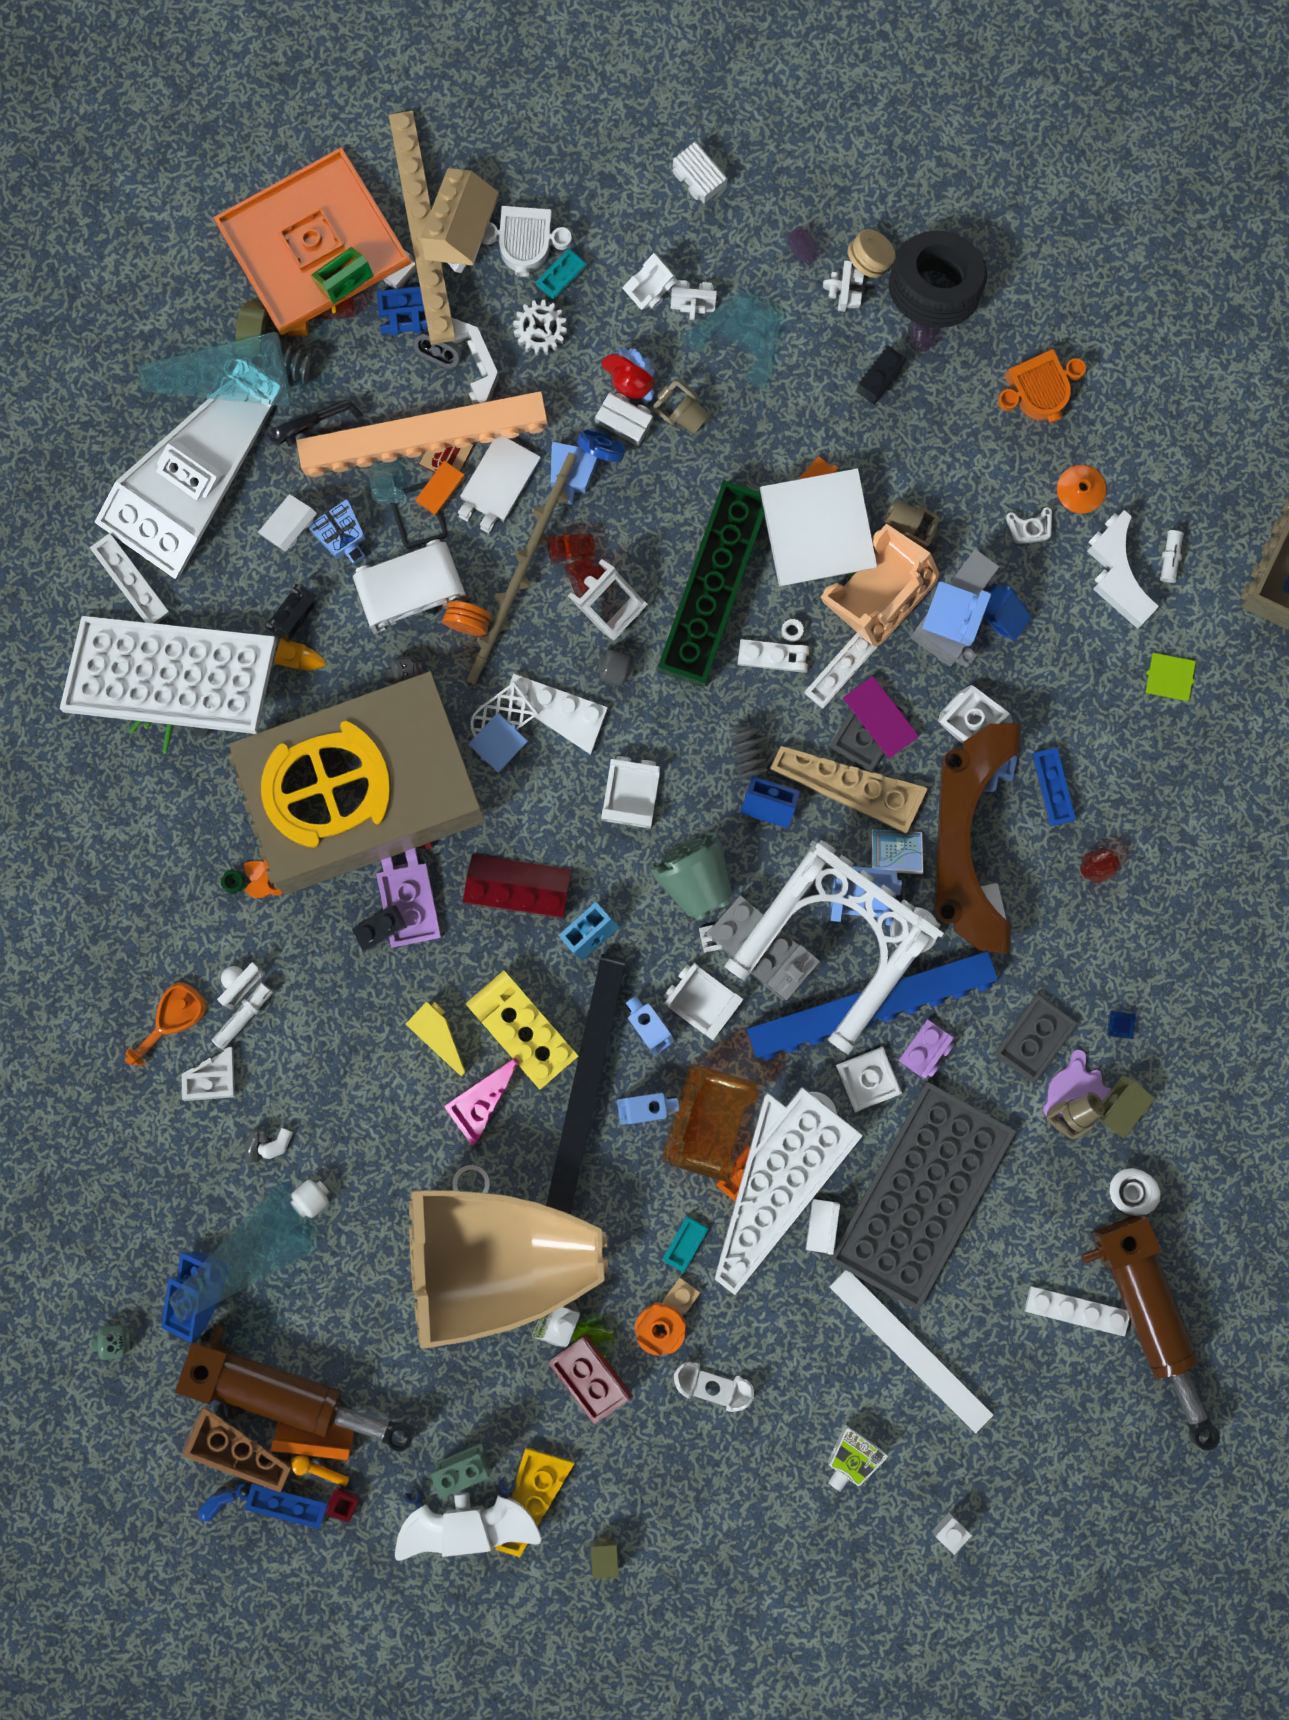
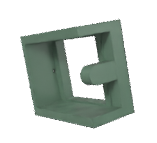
M481 1443L434 1463L436 1469L430 1476L441 1499L489 1479L492 1468Z

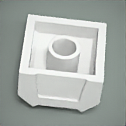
M970 685L961 690L940 712L938 722L963 744L965 740L991 723H1012L1013 720L1009 712L976 687Z

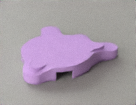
M1074 1050L1068 1066L1050 1080L1047 1102L1043 1107L1046 1116L1049 1109L1062 1101L1068 1102L1089 1092L1097 1094L1103 1101L1111 1091L1110 1088L1103 1086L1102 1074L1099 1070H1093L1089 1073L1085 1071L1086 1054L1082 1050ZM1060 1112L1059 1114L1055 1115L1056 1117H1063V1118H1064L1062 1112Z

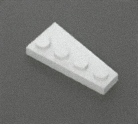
M513 674L510 684L515 682L538 712L535 718L591 755L608 707ZM512 687L507 690L506 695H511ZM515 689L514 696L521 697V695ZM513 699V704L521 708L522 701ZM525 702V708H524V710H526V711H532V710L530 709V707L527 705V703Z

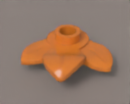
M266 860L263 862L250 861L244 863L245 873L252 881L246 887L245 892L254 898H263L269 894L275 896L284 894L280 889L276 890L270 883L266 869L270 867Z

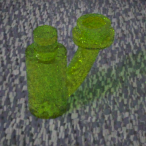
M577 1322L572 1334V1340L576 1342L587 1334L593 1342L602 1343L603 1339L613 1340L614 1330L604 1329V1325ZM601 1352L602 1355H603V1356L605 1357V1359H606V1353H605V1352Z

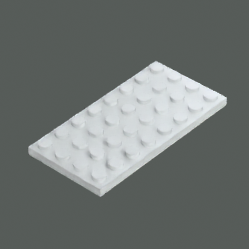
M82 616L60 710L64 713L257 734L277 640L275 636Z

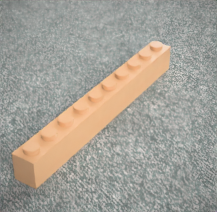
M540 391L298 439L296 442L301 469L305 476L318 477L327 471L343 472L348 470V467H368L373 462L382 461L388 463L396 461L398 457L403 456L414 458L420 456L423 452L439 453L445 451L446 448L454 446L456 448H465L470 443L479 441L481 443H490L498 437L515 438L519 436V433L524 432L535 434L549 427Z

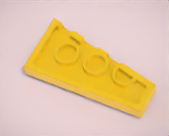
M525 1447L515 1481L516 1488L512 1492L511 1498L526 1508L538 1526L575 1462ZM506 1542L496 1546L495 1550L520 1557L528 1543Z

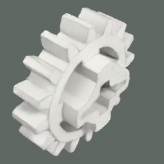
M535 300L532 301L531 308L523 305L524 313H516L520 321L513 322L514 327L517 328L514 331V336L520 337L518 345L526 344V352L534 349L535 355H538L540 350H543L545 355H548V348L550 347L556 351V343H564V338L561 335L567 334V328L562 327L566 325V318H561L562 310L560 309L555 312V304L552 303L547 307L545 300H542L541 305H537ZM528 320L530 325L524 332V324ZM536 324H539L541 327L544 326L545 332L540 328L536 329ZM554 324H556L557 329L553 336L551 328L554 327Z

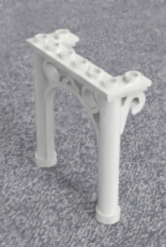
M822 840L819 843L812 841L809 844L811 845L809 853L733 959L730 958L724 967L745 981L792 914L807 904L830 901L846 905L857 911L867 920L877 936L880 960L875 975L828 1039L829 1042L849 1055L854 1048L853 1043L914 958L924 949L930 937L936 940L938 936L942 937L944 933L938 929L941 925L925 914L922 917L914 913L916 908L903 899L900 903L893 898L895 892L885 885L879 888L872 883L875 878L864 870L858 873L851 868L854 865L853 862L843 855L840 858L834 855L836 849ZM826 863L833 867L822 870ZM833 874L841 880L842 888L838 893H825L821 885L822 878L825 875ZM846 878L865 890V892L860 896L848 894L847 899L843 898L842 896L848 890ZM815 880L819 894L802 898ZM873 898H876L892 910L881 913L877 917V921L873 918L876 915L872 908ZM864 902L865 909L856 903ZM893 917L901 923L902 930L898 936H884L882 922L885 918ZM906 921H908L909 923H911V924L913 925V926L911 927V929L909 930V932H908V924H907ZM901 941L888 959L886 942L897 943Z

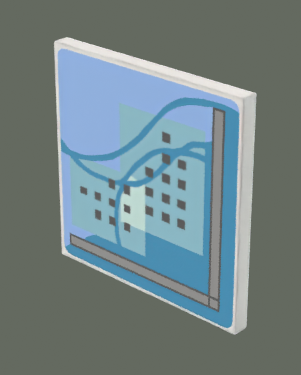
M872 829V868L896 870L897 873L923 874L922 832L908 831L907 834H904L900 831Z

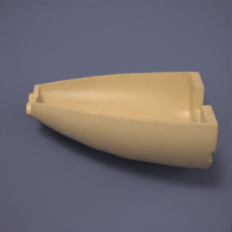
M414 1190L410 1192V1199L412 1201H409V1217L413 1224L409 1225L412 1290L414 1297L418 1301L414 1302L417 1328H419L417 1335L420 1349L461 1343L509 1331L542 1318L604 1281V1273H608L607 1257L602 1258V1247H607L606 1232H602L601 1228L568 1213L537 1202L502 1194L457 1190Z

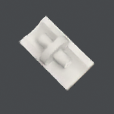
M844 261L841 281L838 280L839 273L832 272L831 279L823 281V288L829 290V298H836L837 291H840L838 311L845 312L846 308H859L861 304L862 292L849 291V284L862 285L864 274L855 267H851V261Z
M678 280V285L675 288L672 287L671 309H678L680 312H690L689 320H694L695 313H715L717 291H714L712 283L703 282L698 290L689 289L690 283L688 281Z

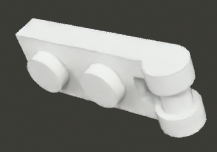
M740 639L738 665L805 673L808 669L806 655H809L810 647ZM789 654H797L796 662H788Z

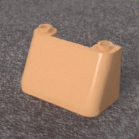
M888 524L877 531L872 539L877 568L856 572L844 587L839 583L829 585L821 596L823 603L875 647L881 645L932 589L939 577V571L931 553Z

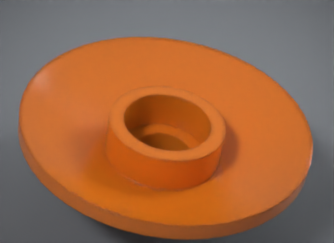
M1075 465L1065 470L1060 476L1057 483V495L1062 505L1068 510L1080 514L1089 513L1097 509L1104 501L1106 483L1096 469L1087 465ZM1084 483L1087 486V490H1080L1079 484Z

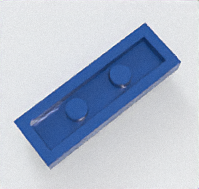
M1058 748L1031 754L1049 826L1052 827L1075 821Z
M252 1483L244 1510L320 1529L327 1502L282 1490L277 1492Z

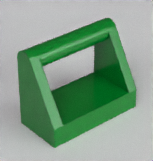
M352 247L311 274L314 282L333 304L374 276L368 261ZM350 259H354L352 263L325 281L323 279Z

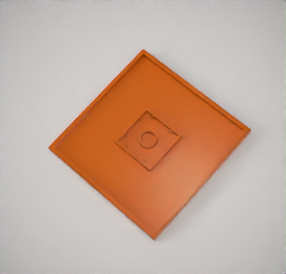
M342 147L213 217L280 335L412 264ZM352 247L368 261L374 276L333 304L314 282L311 274ZM350 259L323 279L325 281L352 263L354 259Z

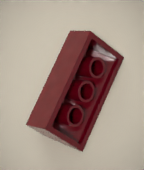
M472 854L466 877L463 903L564 919L571 869Z

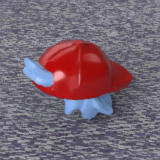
M625 347L619 348L618 352L607 355L601 364L612 375L613 387L627 398H641L645 404L651 401L655 394L653 390L655 370L650 369V360L648 358L643 359L640 352H637V349L631 348L627 350Z

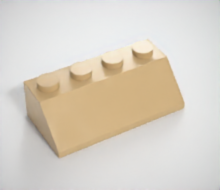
M447 169L421 235L425 260L464 265L474 264L499 197L498 191L470 170Z

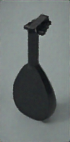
M344 400L313 414L274 427L267 432V435L274 445L279 446L287 442L288 447L297 444L294 435H298L317 425L321 420L347 410L356 419L364 415L352 401Z

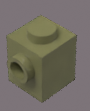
M598 1537L596 1542H591L593 1579L619 1577L617 1540L611 1541V1537Z

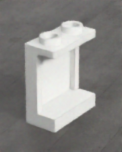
M617 756L616 760L611 759L601 821L651 829L660 767L656 766V762L641 760V764L633 763L631 758Z
M694 963L692 967L686 965L678 976L682 979L678 986L671 985L663 997L667 999L664 1005L708 1038L714 1040L743 999L698 967L697 964Z

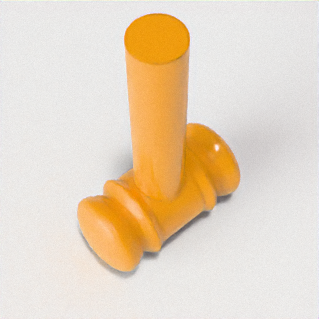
M292 1454L290 1457L292 1470L297 1475H305L307 1472H310L343 1487H346L349 1481V1477L309 1461L307 1455Z

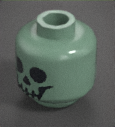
M122 1325L100 1327L97 1331V1336H92V1351L98 1352V1357L101 1360L122 1359L126 1352H130L129 1331H125Z

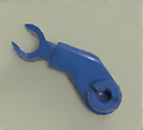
M240 1482L236 1489H227L212 1494L199 1509V1518L204 1522L211 1521L224 1504L234 1501L237 1497L247 1499L249 1492L246 1495L240 1494V1489L247 1482Z

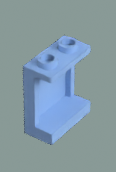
M851 867L858 873L864 870L875 878L872 883L879 888L885 885L895 892L894 899L896 895L900 896L902 881L897 880L896 870ZM834 876L832 894L838 893L842 888V882L836 876ZM846 878L848 890L842 896L843 898L847 899L848 894L860 896L865 892V890ZM873 898L872 908L876 913L874 917H878L883 912L892 911L879 900ZM831 902V921L841 922L842 914L862 916L846 905ZM864 902L856 903L865 909ZM892 917L885 918L886 925H891Z

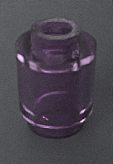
M799 226L786 236L788 240L787 245L800 264L806 263L810 265L819 258L818 253L821 249L808 230H804L802 226Z
M911 321L910 346L914 347L915 351L918 352L929 351L930 348L935 346V328L926 327Z

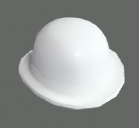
M1134 1168L1123 1169L1114 1176L1110 1183L1112 1202L1119 1210L1128 1215H1147L1155 1210L1160 1202L1161 1192L1158 1183L1151 1175L1142 1170Z

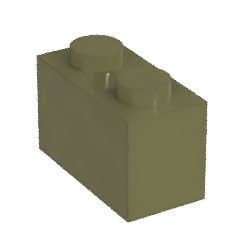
M1122 1075L1102 1101L1105 1112L1097 1120L1114 1134L1125 1138L1127 1134L1133 1131L1140 1117L1149 1110L1155 1098L1136 1081Z

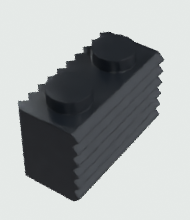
M885 346V349L882 350V353L879 354V357L876 358V361L873 362V365L870 366V369L867 370V373L858 382L857 393L875 405L903 369L907 359L892 347Z

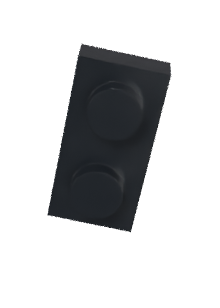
M393 905L354 927L352 931L362 951H367L404 930L407 926L397 906Z

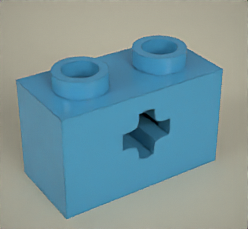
M594 902L558 936L583 961L620 926L597 902Z

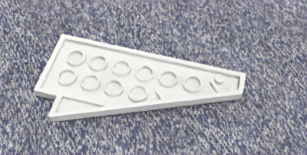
M803 1087L800 1088L787 1106H784L768 1092L763 1099L715 1274V1280L734 1295L863 1136Z

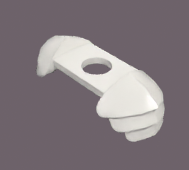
M692 1362L683 1363L674 1373L676 1388L688 1399H691V1396L714 1402L726 1406V1410L729 1412L745 1410L754 1400L752 1384L740 1376H736L734 1381L700 1371V1364ZM709 1381H715L720 1386V1392L715 1396L709 1395L705 1390V1386Z

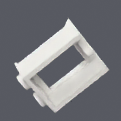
M601 559L599 564L605 569V573L598 580L592 576H588L584 580L589 590L581 598H578L573 593H570L568 597L602 633L614 641L641 614L647 603L624 580L615 567ZM615 580L630 596V599L606 624L590 606Z

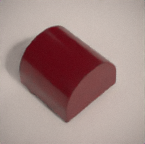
M335 1487L325 1509V1514L349 1523L360 1498L350 1491Z

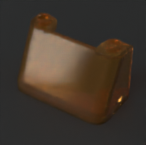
M691 1064L684 1079L678 1100L679 1111L674 1113L663 1150L662 1161L677 1168L729 1182L730 1177L733 1178L737 1163L734 1162V1158L731 1156L745 1107H749L751 1103L754 1104L757 1100L759 1090L756 1087L758 1083Z

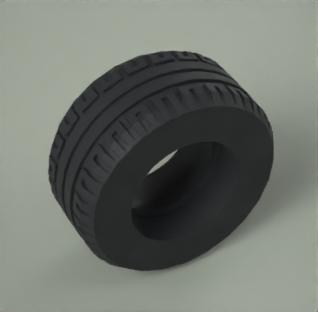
M935 230L923 232L905 241L896 254L889 277L891 299L900 312L917 324L932 328L955 326L970 318L977 309L987 282V267L977 248L965 238L948 231ZM924 271L941 272L950 277L957 286L951 288L935 287L927 283L919 273Z

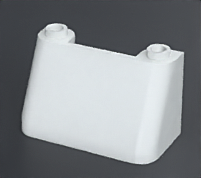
M440 539L428 542L425 548L372 567L364 565L356 569L353 580L369 626L374 634L384 631V626L388 625L389 621L391 625H394L400 619L442 604L444 607L447 605L446 600L467 601L464 588L446 542H441Z

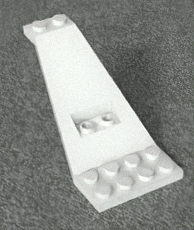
M241 358L228 382L115 482L95 523L173 578L180 577L285 385L247 358ZM174 463L178 465V471L174 469ZM194 477L198 479V485L194 483Z

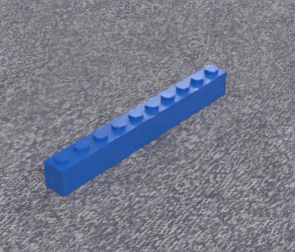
M987 951L900 979L865 1028L873 1026L872 1021L881 1018L882 1023L896 1019L895 1013L904 1010L906 1015L920 1011V1005L929 1003L930 1007L945 1003L944 997L953 995L954 999L969 995L968 990L977 987L978 992L992 988L991 982L998 979L989 952ZM862 992L746 1029L755 1058L761 1057L762 1061L777 1057L775 1052L785 1049L787 1054L800 1050L799 1044L808 1041L810 1046L824 1042V1036L830 1035L835 1031Z

